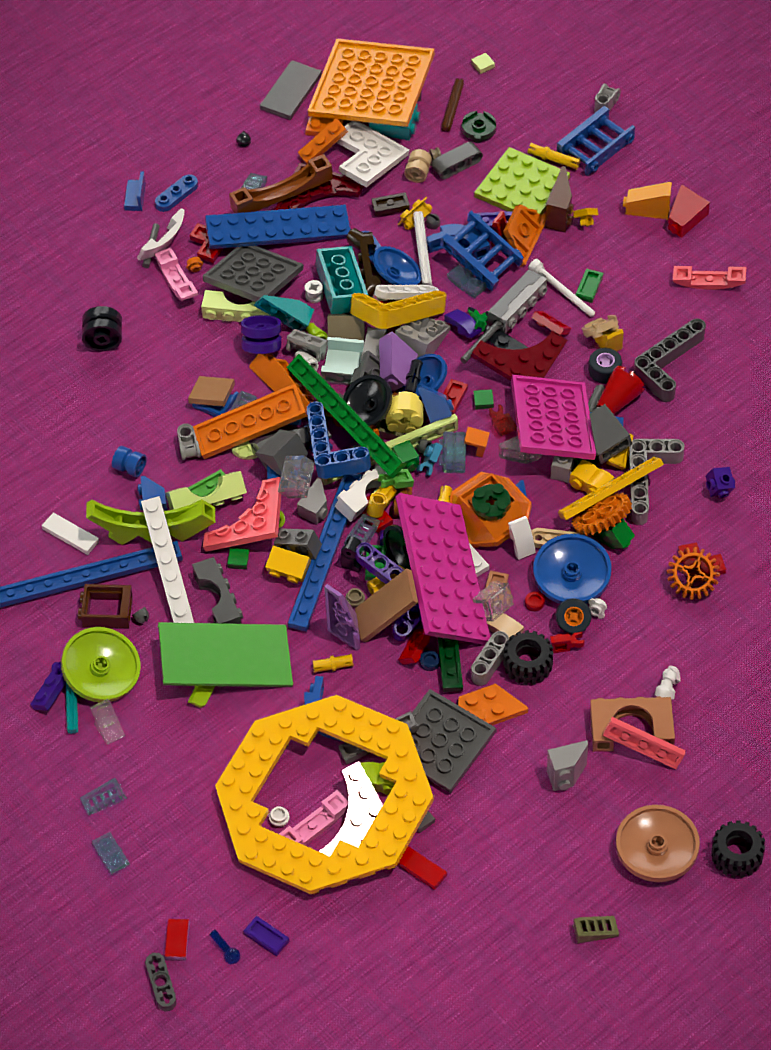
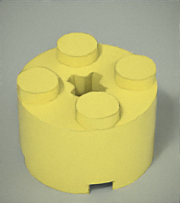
M399 392L397 396L393 397L392 395V404L386 415L387 429L400 433H410L422 426L423 401L419 399L417 394Z

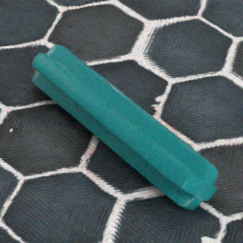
M66 683L67 730L69 734H76L78 732L77 694Z

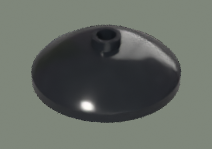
M365 375L355 380L348 387L343 399L370 427H373L381 422L389 412L392 404V390L388 382L380 376Z
M398 525L386 527L383 533V543L387 557L395 564L402 566L404 570L406 568L411 570L402 527Z

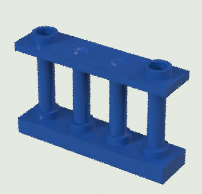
M603 106L557 142V152L565 155L570 153L577 159H580V161L585 163V175L588 176L628 143L633 142L635 126L632 125L625 131L609 120V109ZM602 126H607L619 134V136L613 140L598 129ZM590 135H595L608 145L601 149L587 138ZM583 144L596 154L592 158H588L575 149V147Z
M471 210L467 219L469 223L455 236H450L448 233L442 236L440 245L493 292L498 286V276L513 262L520 267L523 256L518 249H514L487 225L479 214H475ZM474 227L482 233L467 248H463L459 244V241ZM487 239L495 245L480 260L475 259L471 254ZM501 250L508 258L493 272L485 268V264Z

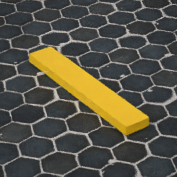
M652 457L558 511L560 518L567 520L661 467L664 465L662 459Z

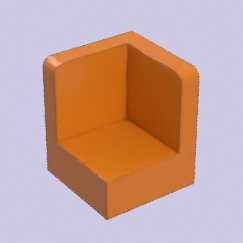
M472 427L467 428L464 443L477 447L475 456L483 458L490 432Z

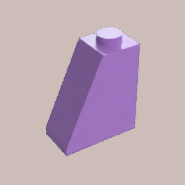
M390 332L379 340L380 377L388 382L391 390L394 392L405 386L407 382L406 375L410 371L411 361L417 359L418 354L394 332Z

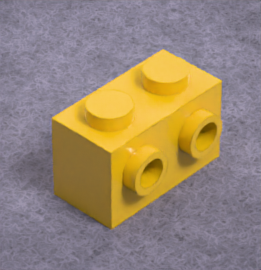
M273 546L265 568L271 576L280 578L281 575L287 577L288 581L298 584V581H304L311 559L310 557Z

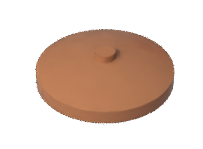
M648 805L638 808L624 818L617 831L616 850L620 861L632 874L647 881L666 882L681 877L692 868L699 853L700 840L695 825L684 813L669 806Z

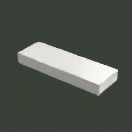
M52 513L42 524L44 531L87 555L99 543L98 537L55 513Z

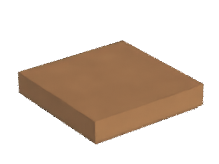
M199 376L188 397L189 403L225 406L235 385V380Z

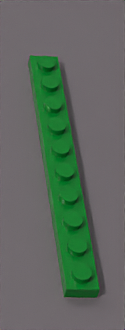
M298 354L287 366L290 372L322 403L326 410L361 447H366L369 450L370 456L391 478H394L406 464L306 359Z

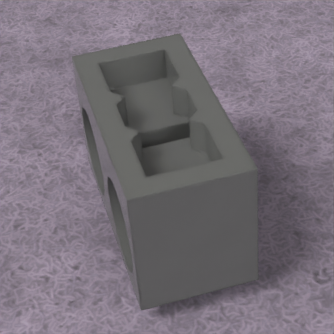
M280 528L278 537L274 541L276 547L310 557V559H316L322 546L315 531L309 529Z

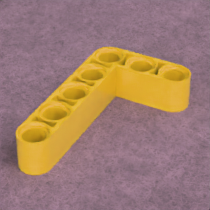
M431 291L383 304L366 294L354 293L351 296L350 313L376 328L388 329L444 313L447 294L443 291Z

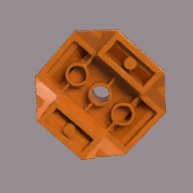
M480 472L454 489L450 494V503L461 506L468 540L473 548H479V546H498L510 538L509 522L524 516L527 517L529 522L532 502L508 477ZM499 483L510 494V510L508 509L503 518L494 521L485 520L480 515L477 516L472 506L475 489L484 485ZM489 500L487 503L494 505L495 500Z

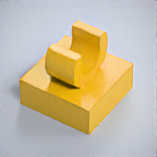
M598 208L573 211L574 218H580L581 226L594 225L592 217L598 215Z

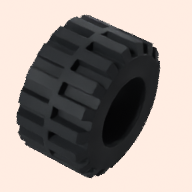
M525 630L524 633L517 632L516 636L512 635L510 637V641H506L503 650V667H505V672L509 674L510 679L515 678V682L520 683L521 681L523 685H528V683L533 685L536 684V681L542 682L544 677L547 678L553 665V646L550 645L548 638L545 639V635H538L536 631L529 633V630ZM530 654L536 656L537 659L525 661L519 657Z
M736 820V823L729 821L727 826L723 824L720 826V830L717 829L715 832L711 851L712 861L714 864H717L716 868L719 871L723 870V874L726 876L728 873L732 874L731 877L736 878V875H740V878H745V874L748 876L753 875V871L757 872L759 866L762 865L765 839L762 838V832L757 831L755 825L751 827L749 822L741 823V820ZM738 844L746 847L748 852L736 854L730 851L728 847Z

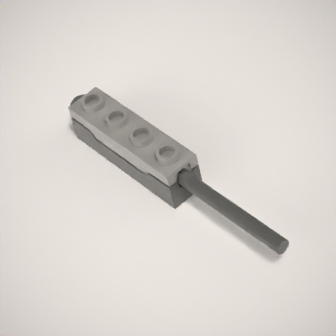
M529 269L488 311L487 324L491 327L460 358L462 363L468 362L471 358L470 355L480 340L486 343L497 330L506 333L516 325L520 318L525 316L530 307L535 306L537 300L541 296L543 297L548 289L546 287L547 277L545 274L535 273Z

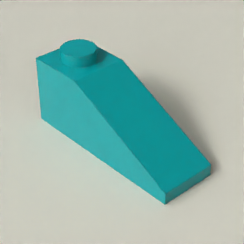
M263 295L254 304L255 307L268 315L279 318L281 323L289 328L303 331L309 325L314 312L313 308L300 300Z

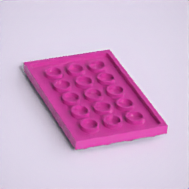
M512 375L511 385L520 452L595 460L596 449L585 382Z

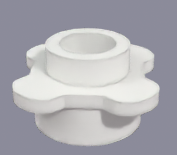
M599 598L590 599L589 608L591 615L603 619L605 617L604 611L607 609L606 603Z

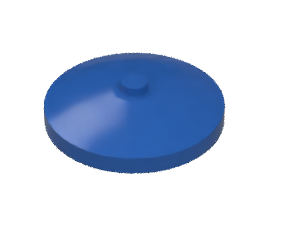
M564 534L552 538L539 549L534 560L533 574L539 590L553 602L561 604V602L567 599L576 598L587 604L590 599H596L604 593L611 579L612 567L608 553L597 541L580 534Z

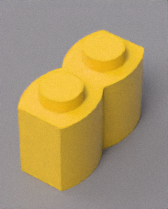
M581 460L570 474L569 483L574 489L585 491L589 494L612 481L614 476L603 469L597 468L589 461Z

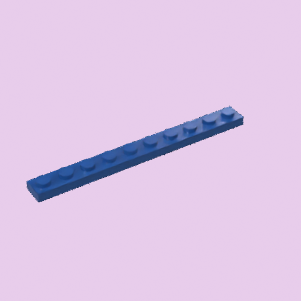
M355 473L342 477L319 538L322 546L316 559H312L288 621L289 628L306 632L308 630L348 519L335 507L338 501L337 496L343 490L348 491L350 485L355 480L360 481L363 476L362 474Z
M178 541L172 542L177 561H182L183 558ZM154 548L1 586L0 608L82 587L85 584H94L158 567Z

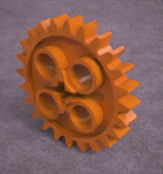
M616 492L574 515L572 525L577 533H580V535L585 534V536L590 533L594 535L597 531L601 533L604 529L607 531L610 526L615 527L616 523H621V519L627 517L626 514H629L630 509H632V503L627 494L624 495L623 492L620 494Z

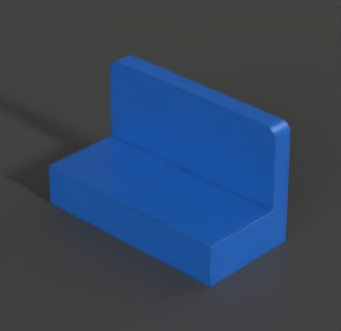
M140 171L139 180H128L124 203L125 211H142L146 188L144 171Z

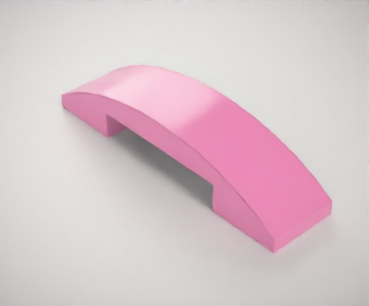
M168 248L155 253L158 265L177 298L183 301L197 296L196 288L191 281H188L178 264V258L173 250Z
M336 790L322 801L320 808L293 828L289 826L279 834L302 845H306L326 831L348 809V800Z

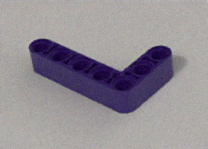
M364 542L358 545L355 554L356 561L383 583L387 584L392 580L391 575H399L404 571L371 544ZM367 551L369 556L363 557L360 555V552ZM380 562L383 563L385 567L379 569L375 566V564ZM418 603L401 615L395 622L392 634L397 641H406L422 622ZM412 612L417 613L419 618L412 619L409 614ZM404 627L407 632L401 634L397 631V628Z

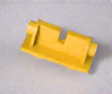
M427 197L422 201L418 199L412 205L413 208L410 211L408 209L400 215L402 219L398 225L403 222L407 230L413 229L415 227L413 218L415 211H421L423 218L430 214L432 206L425 203Z

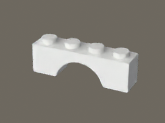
M378 463L375 465V469L366 471L360 481L355 480L350 485L348 491L343 490L337 496L338 501L335 507L350 522L362 514L368 504L365 491L371 488H379L381 486V481L378 482L379 475L387 474Z

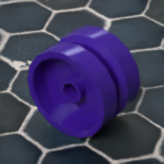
M256 315L241 321V333L243 334L241 344L244 351L254 354H266L278 351L281 348L282 341L279 334L281 333V321L279 318L268 315Z

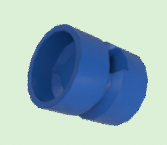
M119 446L113 455L112 467L121 472L127 470V474L139 477L146 466L147 456L137 451L133 452L132 449L125 446Z

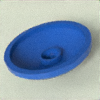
M383 246L378 248L373 254V263L376 271L388 283L392 285H418L422 277L419 266L403 251L394 247Z
M422 355L417 358L423 362L420 373L421 380L418 385L423 384L437 391L445 381L447 364L440 355ZM406 384L399 388L398 391L404 392ZM417 385L416 394L419 396V399L422 400Z

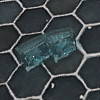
M250 173L241 188H262L267 183V176Z
M461 265L456 266L447 274V278L453 284L473 298H476L487 288L485 282L473 277L472 271Z
M111 832L92 841V845L111 875L130 865Z

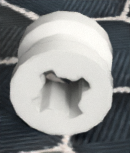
M317 280L307 282L305 285L306 300L310 303L320 302L323 299L322 283Z

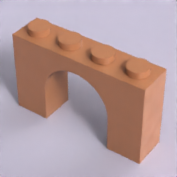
M619 697L616 699L597 698L590 700L593 751H613L614 741L603 736L604 729L612 717L619 720L625 716H637L644 719L650 725L653 736L674 745L675 734L671 697Z

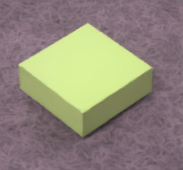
M486 53L471 59V64L480 74L495 68V63Z

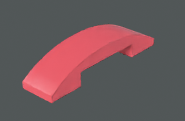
M674 266L673 282L695 289L717 290L732 288L746 283L747 269L746 267H728V271H692V266Z

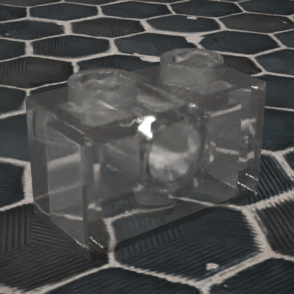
M304 455L286 456L278 492L287 498H307L315 462Z

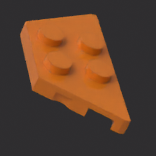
M521 204L515 206L503 231L508 243L522 253L523 261L520 267L526 265L546 220V214L541 215L537 213V210L528 209Z
M496 683L459 696L458 706L492 726L528 713V707Z

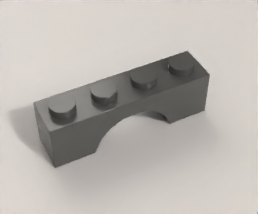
M214 557L192 564L193 575L199 589L212 591L220 597L218 604L212 608L214 623L241 624L243 614L241 609L235 605L237 601L234 593H230L228 590L230 585L228 579L222 576L224 573L221 564H217Z

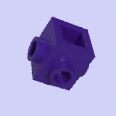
M730 467L712 468L705 475L706 487L711 497L725 498L735 489V479L732 477Z

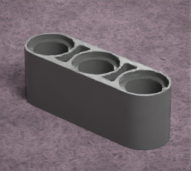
M467 142L435 158L431 167L442 179H447L479 163L483 158V153L474 143Z

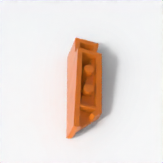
M273 353L258 354L249 365V368L274 392L296 384L307 412V406L314 401V397L287 368L288 362L276 359Z

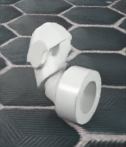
M669 666L668 669L663 671V680L661 685L656 687L655 696L675 698L676 691L673 689V684L680 683V672L677 667Z

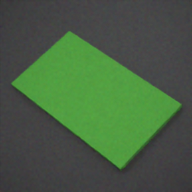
M158 622L163 685L293 687L286 625Z

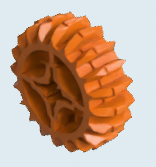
M694 547L693 553H690V549L686 548L685 555L680 550L678 551L680 558L675 555L672 557L676 563L669 562L668 565L673 569H668L667 573L673 576H669L667 580L674 581L670 585L671 588L678 587L675 592L676 594H679L682 590V598H685L687 593H689L690 600H693L694 594H697V598L701 599V592L708 596L707 589L712 592L714 591V587L711 584H718V581L714 578L720 577V573L714 572L719 569V565L712 566L716 559L709 560L711 557L710 552L704 556V549H701L700 553H696L697 547ZM687 559H696L691 566L680 565ZM701 561L708 567L710 577L700 570ZM697 565L696 574L699 573V575H695L694 578L692 577L690 582V573L688 571L692 572ZM677 570L687 577L686 585L680 582ZM695 581L707 582L699 588H691Z

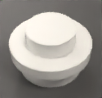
M275 807L269 814L270 823L277 827L286 825L290 818L289 812L283 807Z

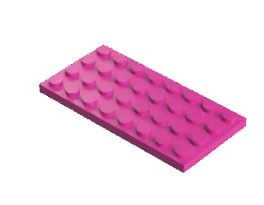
M399 493L396 496V502L425 635L486 645L490 639V633L461 506Z

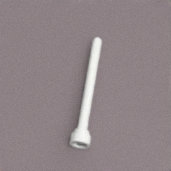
M535 259L530 263L528 270L545 274L547 281L588 316L593 317L595 315L593 309L549 274L541 261Z

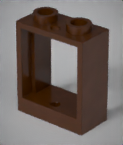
M85 584L84 592L80 593L82 608H78V620H81L82 627L129 629L133 601L131 585ZM91 599L122 600L120 615L89 614Z

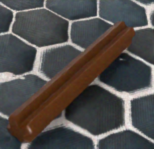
M456 78L441 125L442 131L449 132L451 130L464 86L463 79Z

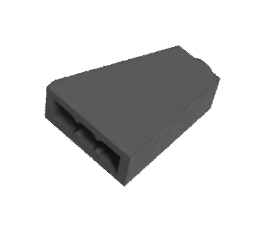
M605 404L595 408L589 414L596 453L600 464H603L632 445L630 434Z

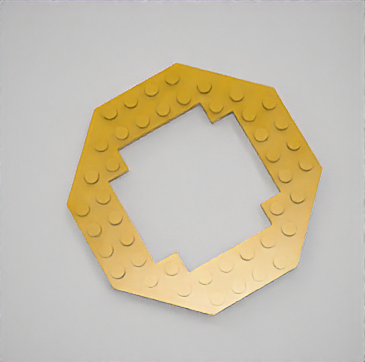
M338 695L255 720L215 785L239 863L309 894L318 893L319 890L330 886L333 888L348 883V880L358 877L361 879L376 874V871L395 868L434 801L408 724ZM318 731L387 759L379 772V776L395 783L360 846L356 847L340 840L331 856L261 827L269 814V810L253 802L290 740L309 747Z

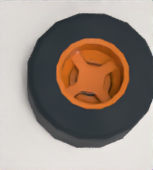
M576 598L561 602L555 614L559 627L571 634L586 630L592 618L588 605Z

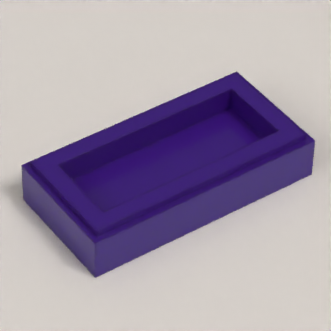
M258 916L243 930L247 937L275 956H278L290 941L288 936Z

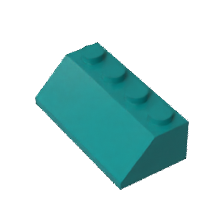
M352 246L317 249L315 266L320 282L323 285L330 313H349L352 294L363 293L368 295Z

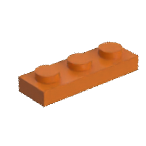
M336 118L297 153L308 164V160L324 154L348 131Z

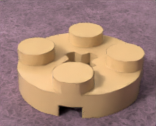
M609 315L607 320L602 319V317L585 324V328L582 327L581 329L584 336L598 338L603 335L604 331H613L618 329L619 326L616 315Z

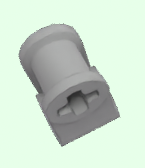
M604 83L595 96L594 112H597L603 106L607 107L610 112L620 97L621 89L608 87Z
M190 424L180 425L177 429L182 461L194 456L201 457L193 426Z

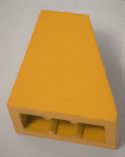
M672 182L629 189L628 196H624L623 207H626L625 215L668 219Z

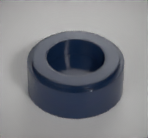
M426 651L420 657V665L426 671H434L440 665V657L434 651Z

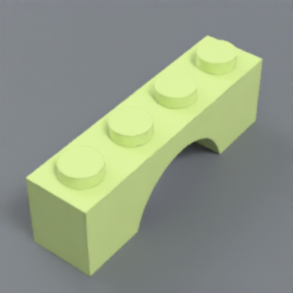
M205 290L201 306L202 317L210 320L241 322L250 316L268 314L255 307V301L244 305L233 304L225 298L224 293L221 291Z
M241 471L219 476L215 490L205 497L193 494L187 487L165 492L170 510L190 505L201 499L209 504L213 503V506L224 504L225 499L231 498V501L241 499L242 494L247 493Z

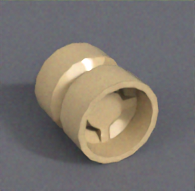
M421 149L413 150L410 153L404 171L406 178L416 183L425 181L432 162L431 155Z

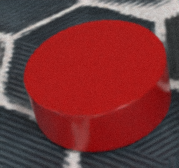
M530 592L527 594L525 606L528 610L536 612L543 609L545 598L541 593Z

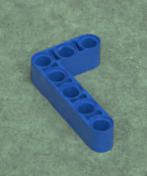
M320 402L308 404L307 415L318 477L328 479L368 471L371 468L369 450L366 447H355L331 452L323 405Z

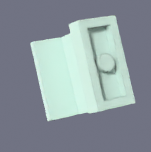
M328 337V350L325 366H322L321 376L329 384L351 385L350 381L354 369L359 367L364 340Z

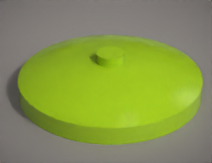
M105 627L87 628L75 634L66 644L61 657V671L68 686L79 696L93 702H113L126 696L135 686L141 669L139 654L132 642L123 634Z

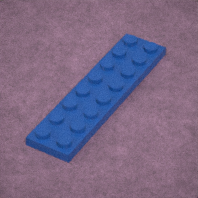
M346 205L205 215L210 249L344 239L350 231Z

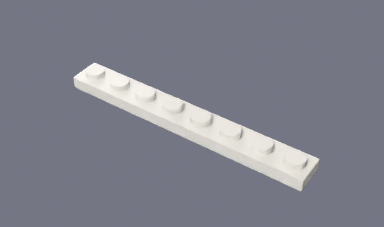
M160 496L141 501L173 622L194 623Z

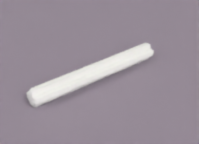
M415 211L413 218L422 285H432L423 213Z

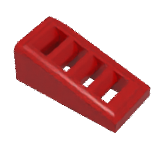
M500 211L492 222V229L508 242L503 233L507 220L504 211Z

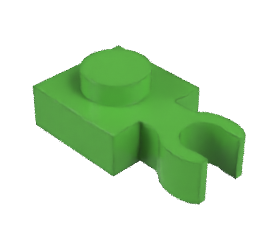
M402 469L394 478H391L388 474H380L378 477V482L381 481L382 488L393 485L395 489L413 487L414 484L408 469Z

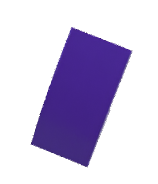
M459 309L444 315L445 322L457 326L458 333L465 335L467 338H473L483 332L480 327L475 329L476 321Z

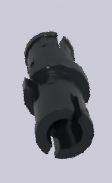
M413 359L411 361L410 371L406 375L407 383L404 392L416 394L417 385L421 380L420 373L423 366L421 360Z

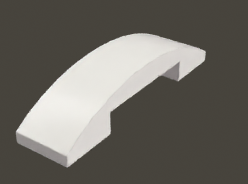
M181 208L171 218L167 226L169 231L158 242L151 238L141 248L137 256L138 260L154 257L155 253L165 250L171 244L182 224L184 209Z

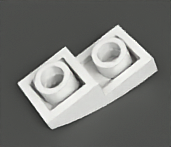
M524 516L509 522L510 538L514 542L517 559L520 560L536 553L527 517Z

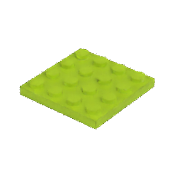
M509 147L476 189L474 197L506 211H513L515 206L521 204L528 209L537 210V213L542 215L546 210V203L561 169ZM567 172V176H568V180H569V178H570V173Z

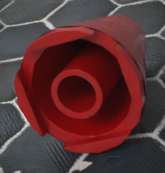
M616 366L596 407H601L605 404L613 414H616L644 392L645 388H642L644 383L634 372L630 371L627 373L624 371L625 367Z

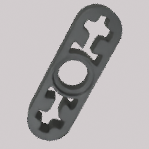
M151 953L146 958V967L158 1007L163 1011H171L175 1008L177 1000L165 959L160 953ZM153 961H157L160 971L156 972ZM158 978H165L167 983L164 986H157L155 981ZM164 992L167 993V997L170 1003H165L163 997Z

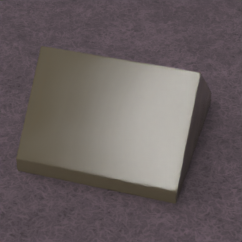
M329 313L328 337L365 341V321L351 313Z

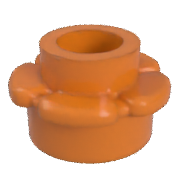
M192 257L186 261V268L191 272H198L204 263L200 257Z

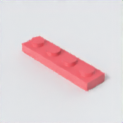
M614 717L610 719L603 732V736L674 769H677L685 756V750Z

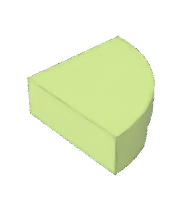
M249 441L232 448V453L238 458L246 460L257 458L255 455L256 451Z

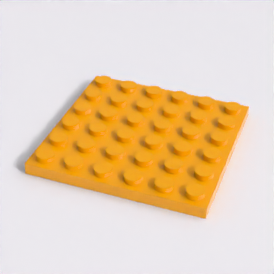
M336 39L308 108V116L408 127L433 61L435 50L431 48Z

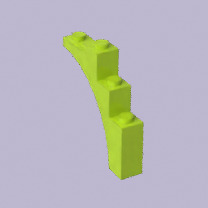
M202 499L178 509L164 511L170 535L182 542L215 523V507ZM94 500L86 503V518L108 530L109 538L121 545L137 536L152 543L144 512L119 510Z

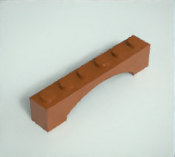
M324 154L310 159L308 164L278 183L257 189H246V187L229 193L230 207L234 213L256 212L333 180L332 165Z

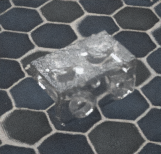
M491 582L488 587L480 591L473 598V603L483 604L487 621L496 620L514 605L509 583Z

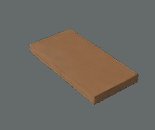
M406 568L355 608L361 641H369L418 603L412 570Z

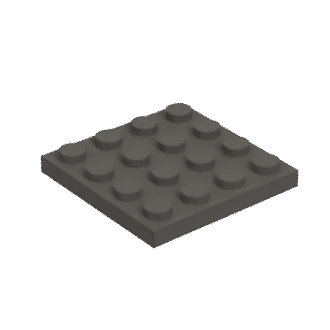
M257 246L237 247L203 275V282L257 302L263 295L273 296L303 271V264Z
M429 689L412 712L419 730L411 733L427 779L452 793L497 730L496 727Z

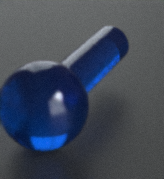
M213 930L209 935L224 952L225 961L228 964L238 963L241 958L239 950L231 948L217 930Z

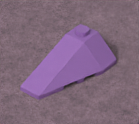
M326 584L324 588L327 631L358 651L360 649V636L357 614L343 594Z

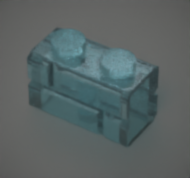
M445 431L443 439H439V444L443 445V454L439 455V465L443 466L444 473L465 472V432L454 433Z

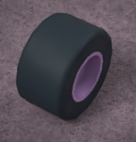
M610 348L595 350L589 358L588 371L591 378L598 383L607 384L614 368L622 366L620 354Z

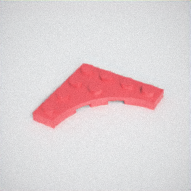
M276 477L262 480L260 491L256 497L257 502L252 509L248 508L238 517L239 521L231 526L225 525L219 529L204 533L203 548L205 552L278 537L283 483L281 478Z

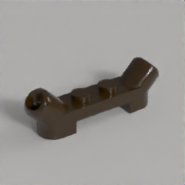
M353 228L347 234V243L361 252L357 253L359 264H363L360 272L362 278L365 279L364 284L368 296L373 298L376 286L381 285L380 275L372 276L369 253H375L373 233H363L357 228Z

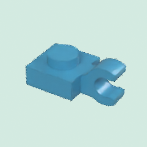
M434 443L426 447L424 463L418 465L417 472H421L423 467L427 469L425 476L432 474L433 465L437 462L443 445Z

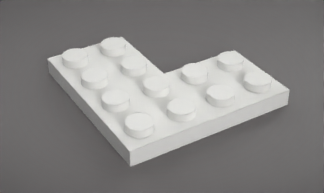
M351 121L347 124L345 128L348 133L337 141L338 144L356 153L339 166V172L365 187L369 186L409 155V149L358 121Z

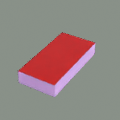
M168 919L165 960H186L189 919Z

